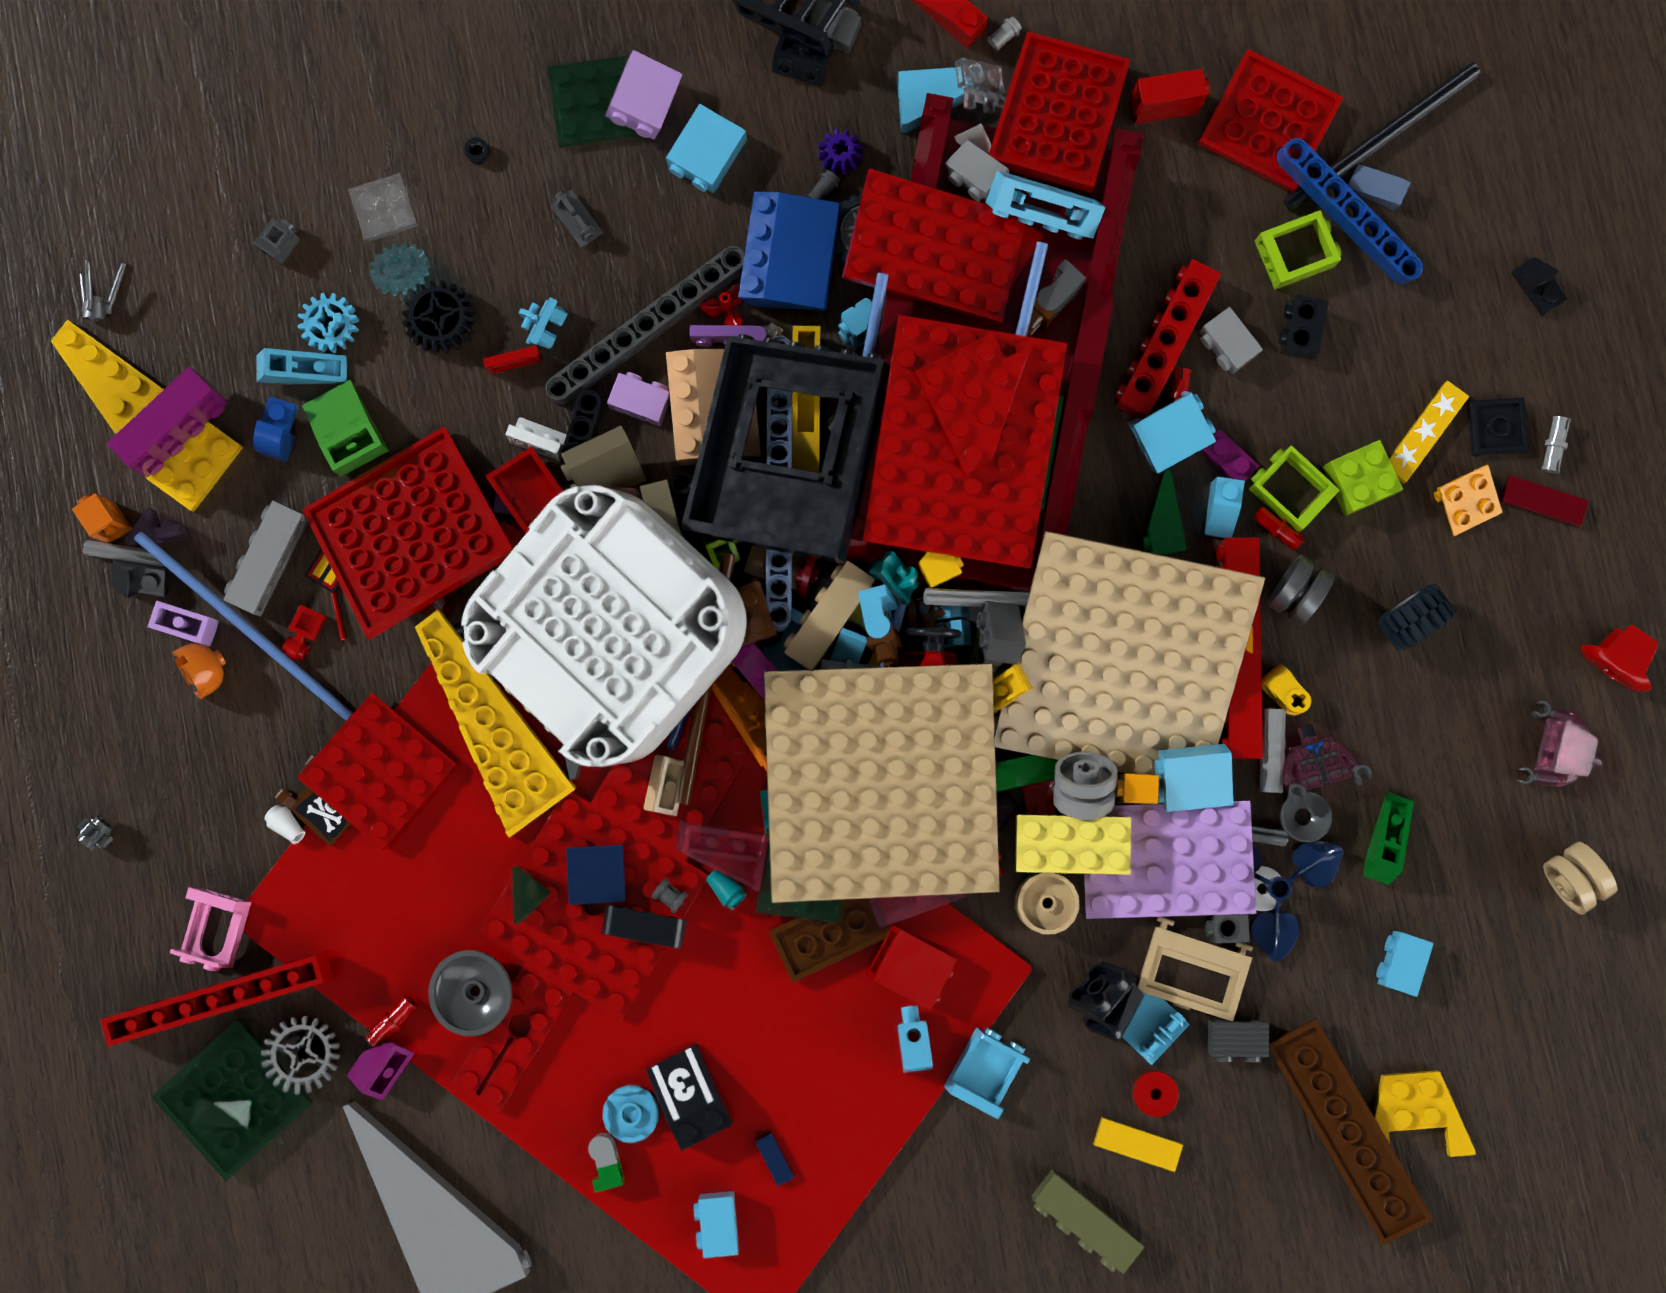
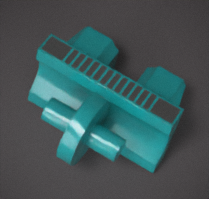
M886 551L882 560L874 561L869 570V574L874 579H880L902 605L910 603L912 592L920 584L917 580L918 571L912 566L906 567L893 551Z

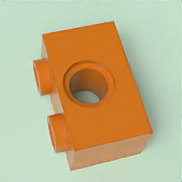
M96 493L82 497L78 501V505L72 508V511L88 535L105 543L111 544L133 529L115 502Z

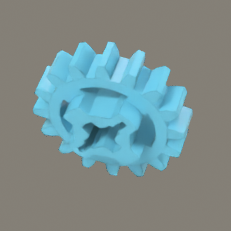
M321 293V300L318 301L312 296L311 306L303 304L306 313L298 314V317L304 321V323L298 325V328L304 331L301 337L305 341H309L308 345L313 349L318 346L322 353L326 352L327 347H329L332 353H336V346H340L345 350L346 340L354 342L351 333L359 332V329L353 325V323L359 321L356 315H352L356 311L352 305H348V301L344 297L339 300L335 293H332L330 299L324 293ZM332 307L339 308L343 311L344 314H341L340 312L334 313ZM330 317L333 321L329 322V327L327 329L324 325L328 324V320ZM313 332L317 334L322 333L325 340L316 337Z

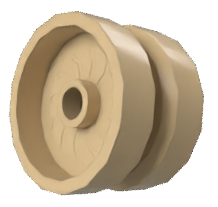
M1575 842L1566 848L1564 857L1554 856L1544 863L1543 869L1549 883L1563 902L1578 914L1584 915L1596 906V899L1605 901L1618 890L1616 881L1604 861L1596 852L1582 842Z
M1036 872L1027 876L1018 885L1014 895V908L1019 919L1031 930L1041 934H1057L1066 930L1075 921L1079 911V896L1074 885L1066 877L1056 873ZM1045 898H1050L1049 901L1052 902L1050 908L1043 907L1042 902Z

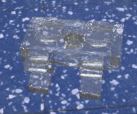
M966 58L955 61L958 88L964 89L965 109H975V103L983 104V111L990 114L995 112V107L1003 108L1005 97L1001 94L1004 92L1001 66Z

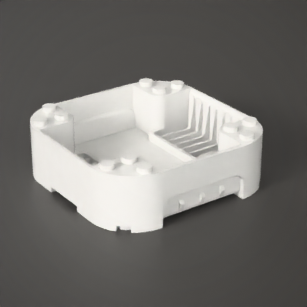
M593 485L570 488L550 501L529 526L530 530L498 569L492 571L472 595L466 605L461 625L464 626L465 642H462L473 668L478 673L493 675L508 693L513 694L524 705L526 711L531 712L548 732L551 731L564 744L559 752L565 757L585 766H608L629 763L642 759L653 752L732 662L744 641L746 611L742 598L734 585L641 499L628 493Z

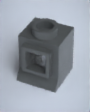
M272 218L258 238L252 243L261 252H266L277 263L282 265L301 239L294 233L296 228L282 218L278 222Z

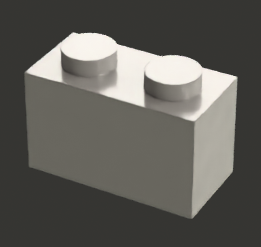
M966 140L945 163L949 181L958 188L960 186L965 188L975 201H983L985 204H987L986 199L997 170L1009 173L1007 167L969 140Z
M1230 307L1204 325L1199 331L1201 335L1200 340L1208 350H1213L1218 357L1217 362L1224 371L1228 370L1231 375L1257 357L1263 350Z

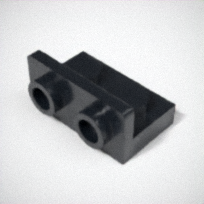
M781 34L774 51L772 72L822 86L833 54L834 45L831 44L832 48L826 56Z

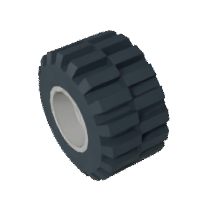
M1429 584L1388 610L1380 617L1377 624L1397 651L1405 650L1449 622L1455 615L1456 610L1437 584Z

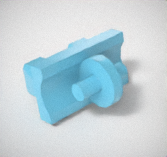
M551 297L549 300H545L539 315H536L540 306L535 303L531 304L529 310L520 309L518 315L524 318L521 328L528 331L531 323H534L525 344L530 347L537 345L546 349L552 348L556 335L545 330L547 322L549 321L561 327L568 314L556 305L557 300Z

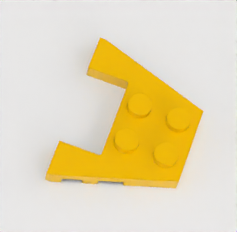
M1440 1071L1381 1075L1374 1106V1118L1389 1143V1132L1444 1127L1448 1156L1476 1155L1473 1144Z

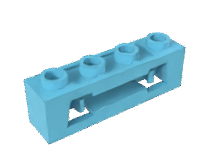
M999 170L995 174L986 199V203L993 209L992 213L998 216L1008 218L1009 214L1018 217V221L1028 225H1033L1034 222L1041 223L1044 229L1058 233L1059 229L1068 231L1067 235L1079 240H1083L1084 236L1094 238L1105 210V206L1095 199ZM1021 190H1024L1033 198L1067 207L1064 214L1071 220L1065 219L1059 213L1024 203L1026 195Z

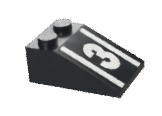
M697 1044L646 1069L667 1123L681 1151L733 1125L734 1118Z

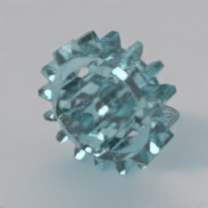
M403 242L401 247H397L396 243H392V249L389 250L383 247V254H375L376 262H370L369 264L372 269L369 271L375 287L377 289L380 288L383 294L391 291L392 296H396L398 291H402L403 295H407V289L410 288L416 291V284H424L423 276H429L430 274L427 269L430 267V264L423 249L418 250L416 244L408 247L406 242Z

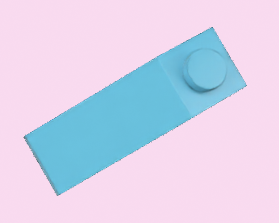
M264 348L257 354V382L272 384L347 382V356Z

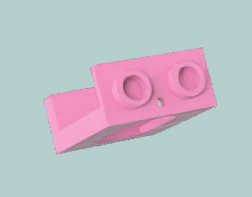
M188 887L186 898L195 901L182 948L171 949L170 953L180 956L179 961L187 964L196 965L197 962L203 963V968L209 971L220 972L221 968H233L251 902L205 888ZM212 906L233 912L224 947L214 957L207 955L202 948V939Z

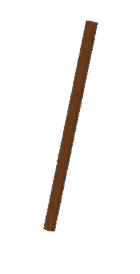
M722 553L719 571L731 582L736 555ZM712 685L694 704L676 803L691 804Z

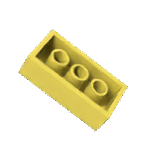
M1015 815V871L1131 875V818L1102 817L1094 820H1080L1068 816Z

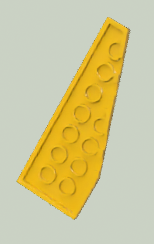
M66 320L51 340L115 434L164 390L69 320ZM210 422L204 425V430L199 435L191 437L184 443V448L179 454L169 457L163 463L164 467L161 471L146 477L147 480L192 512H195L243 448V446Z

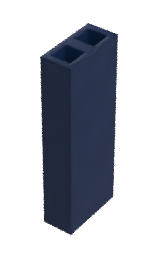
M772 1132L755 1140L777 1186L793 1179L794 1175Z

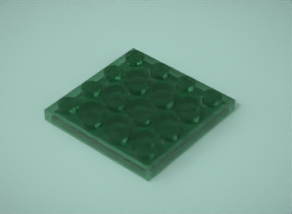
M240 1018L236 1019L152 1096L153 1100L225 1182L313 1103V1100L301 1087L300 1093L295 1094V1085H291L288 1092L283 1091V1086L286 1083L284 1081L277 1087L273 1085L274 1080L278 1076L274 1075L271 1078L266 1076V1073L273 1069L272 1066L262 1067V1062L270 1060V1057L261 1055L262 1050H267V1048ZM277 1061L279 1068L288 1075V1072Z

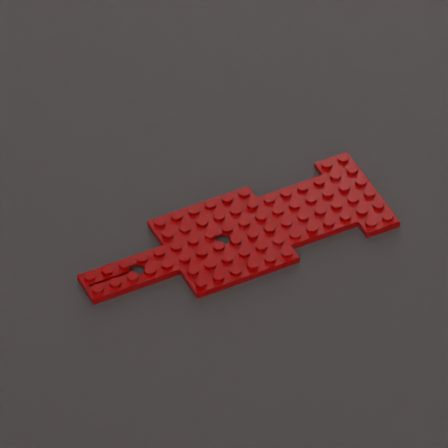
M712 689L691 804L679 803L677 817L644 810L655 755L684 761L694 706L690 709V716L686 720L681 739L675 750L667 748L668 735L653 752L644 758L629 763L613 765L591 802L572 791L557 803L480 928L478 934L525 962L511 985L512 1000L507 1015L497 1027L481 1034L451 1083L453 1087L495 1113H501L573 993L578 994L622 1021L667 946L601 933L606 906L615 905L684 919L709 874L686 860L743 766L768 779L764 766H760ZM624 845L626 901L605 903L604 910L598 915L587 913L583 904L569 905L566 848ZM666 877L670 880L669 883L681 892L686 891L689 893L675 914H672L670 912L671 908L659 899L654 900L651 897ZM518 1014L526 1016L530 1020L531 1025L529 1033L522 1037L512 1034L509 1028L511 1018Z

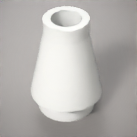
M281 804L275 805L266 813L264 820L267 822V827L288 839L292 844H296L304 838L305 831L300 827L292 812L286 806L283 807Z

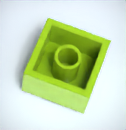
M1380 440L1332 460L1322 467L1326 478L1340 490L1335 497L1344 516L1391 497L1403 490Z

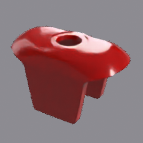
M1634 625L1628 626L1624 631L1620 628L1615 629L1599 646H1580L1585 660L1611 679L1620 683L1623 687L1633 692H1648L1651 690L1652 686L1646 676V671L1657 649L1658 642Z

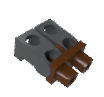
M1066 259L1058 266L1053 279L1054 283L1041 289L1035 298L1027 333L1029 337L1039 328L1045 331L1050 326L1051 321L1082 289L1086 277Z

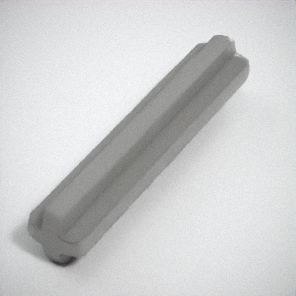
M90 540L84 543L83 553L88 556L164 566L146 549Z

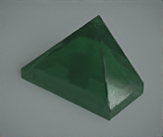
M512 866L514 924H520L536 910L551 892L523 866Z
M194 1096L191 1126L248 1129L251 1099Z

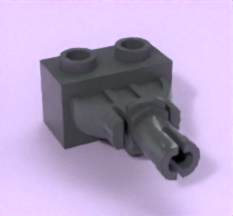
M987 601L983 612H979L977 616L976 626L980 629L981 635L979 640L980 650L974 656L975 665L992 664V674H995L1003 662L1018 664L1026 641L1019 606Z

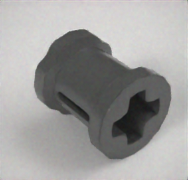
M666 877L651 897L654 900L659 899L671 908L670 912L672 914H675L689 893L686 891L681 892L669 883L670 880Z

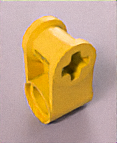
M1277 664L1262 678V690L1281 709L1286 710L1287 715L1296 716L1309 709L1311 705L1309 693L1297 682L1293 674L1284 665ZM1298 697L1300 699V702L1298 703V706L1294 708L1292 706V703L1294 701L1293 699Z

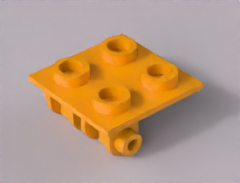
M1487 464L1438 487L1437 491L1434 492L1436 501L1443 502L1453 536L1503 513Z

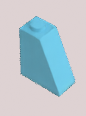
M963 67L898 71L897 84L901 133H907L921 126L927 93L954 98L952 109L963 103L965 93H969L968 76L964 77Z

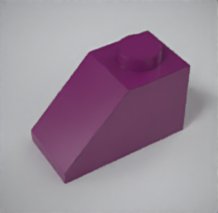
M393 1042L364 1051L347 1074V1077L361 1093L383 1100L414 1055V1052Z

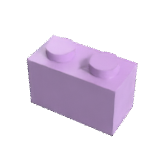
M627 372L626 375L618 373L607 404L612 410L661 427L670 404V391H667L668 387L661 383L653 381L652 384L643 382L642 377L634 373Z
M156 601L147 627L211 647L219 620Z

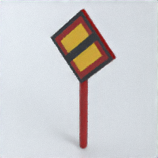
M321 548L304 576L330 591L340 639L345 641L346 636L336 594L339 582Z

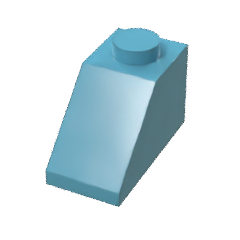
M1216 477L1211 482L1204 536L1223 539L1232 538L1241 510L1245 481Z
M842 628L830 660L846 662L847 659L853 660V663H859L867 645V637Z

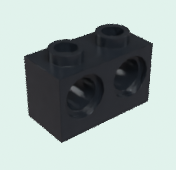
M1296 295L1291 302L1286 303L1283 318L1287 319L1286 327L1282 328L1278 344L1282 345L1281 354L1313 360L1319 354L1329 301ZM1299 309L1307 310L1310 319L1302 318L1299 314ZM1294 335L1302 336L1305 340V345L1297 344L1294 340Z

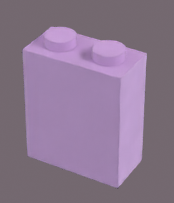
M633 50L605 116L619 126H627L635 130L638 135L655 140L662 127L682 73Z

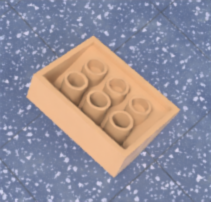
M690 349L666 352L676 461L680 466L697 464L724 349ZM755 405L743 459L762 457L757 405Z

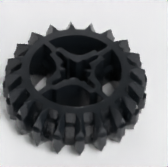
M441 280L438 287L434 281L429 282L428 289L424 285H420L419 289L421 292L419 294L411 291V296L414 300H405V305L410 309L402 311V315L408 318L402 322V325L405 328H409L406 331V335L409 338H413L412 342L414 345L422 344L421 348L425 352L431 348L434 354H438L440 347H442L444 353L448 354L449 346L452 345L455 350H459V345L457 344L459 340L463 343L468 342L464 335L465 333L473 334L474 332L468 325L476 324V319L472 317L476 313V309L470 306L473 301L470 297H465L466 292L464 289L457 290V286L454 283L447 287L446 282ZM440 298L456 302L459 308L443 307ZM430 302L429 309L421 313L424 306ZM438 309H439V310L441 311V313L443 314V315L440 317V319H441L440 325H439L438 322L435 320V319L438 318V314H439ZM458 321L456 327L448 333L449 326ZM420 327H434L439 336H429L423 333Z

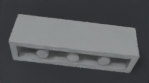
M272 501L270 506H266L261 515L262 523L259 529L255 530L250 536V547L246 555L240 557L236 566L238 571L234 579L227 583L224 590V601L260 617L308 522L303 514L275 501Z

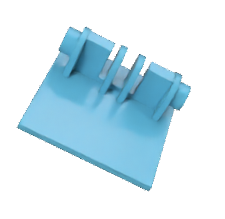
M1143 993L1144 998L1122 1037L1152 1065L1190 1024L1164 999Z

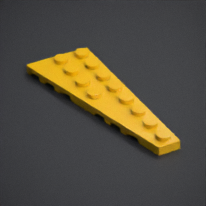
M438 609L415 626V629L427 656L430 657L438 681L449 700V706L451 710L453 709L460 731L483 777V783L494 802V808L502 820L506 830L505 833L510 838L574 791L576 786L490 674L478 673L473 668L465 654L462 644L464 642L440 609Z

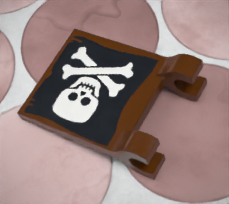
M311 754L304 763L308 765L315 756ZM307 786L297 797L288 789L284 790L283 788L274 796L331 847L351 825L350 822Z

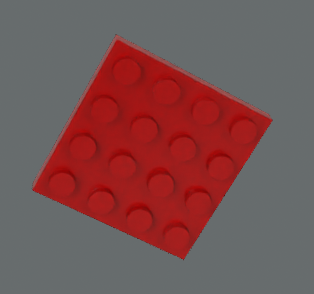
M1247 49L1197 145L1293 193L1298 184L1278 164L1277 152L1294 138L1304 140L1316 152L1344 97ZM1288 149L1290 157L1297 159L1296 152Z
M371 693L297 778L381 850H384L458 764L374 693Z

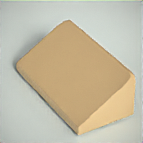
M655 755L644 810L677 817L679 803L676 802L683 760Z

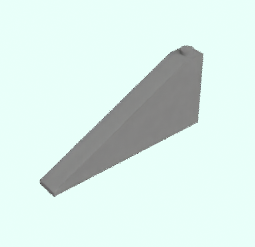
M356 1101L343 1106L420 1293H492L528 1275L530 1272L529 1267L532 1265L527 1251H522L519 1243Z

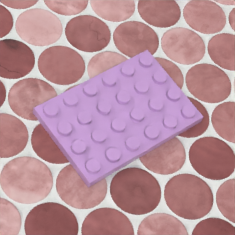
M1233 801L1232 806L1166 812L1163 804L1114 806L1112 812L1104 816L1131 818V875L1084 874L1086 919L1256 914L1250 801Z

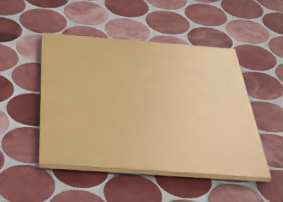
M1045 531L1022 622L1026 645L1018 662L1033 689L1000 709L994 733L995 747L1057 760L1075 752H1092L1110 759L1116 765L1118 772L1156 775L1155 760H1159L1158 750L1218 744L1265 578Z
M992 664L764 672L772 903L999 892Z

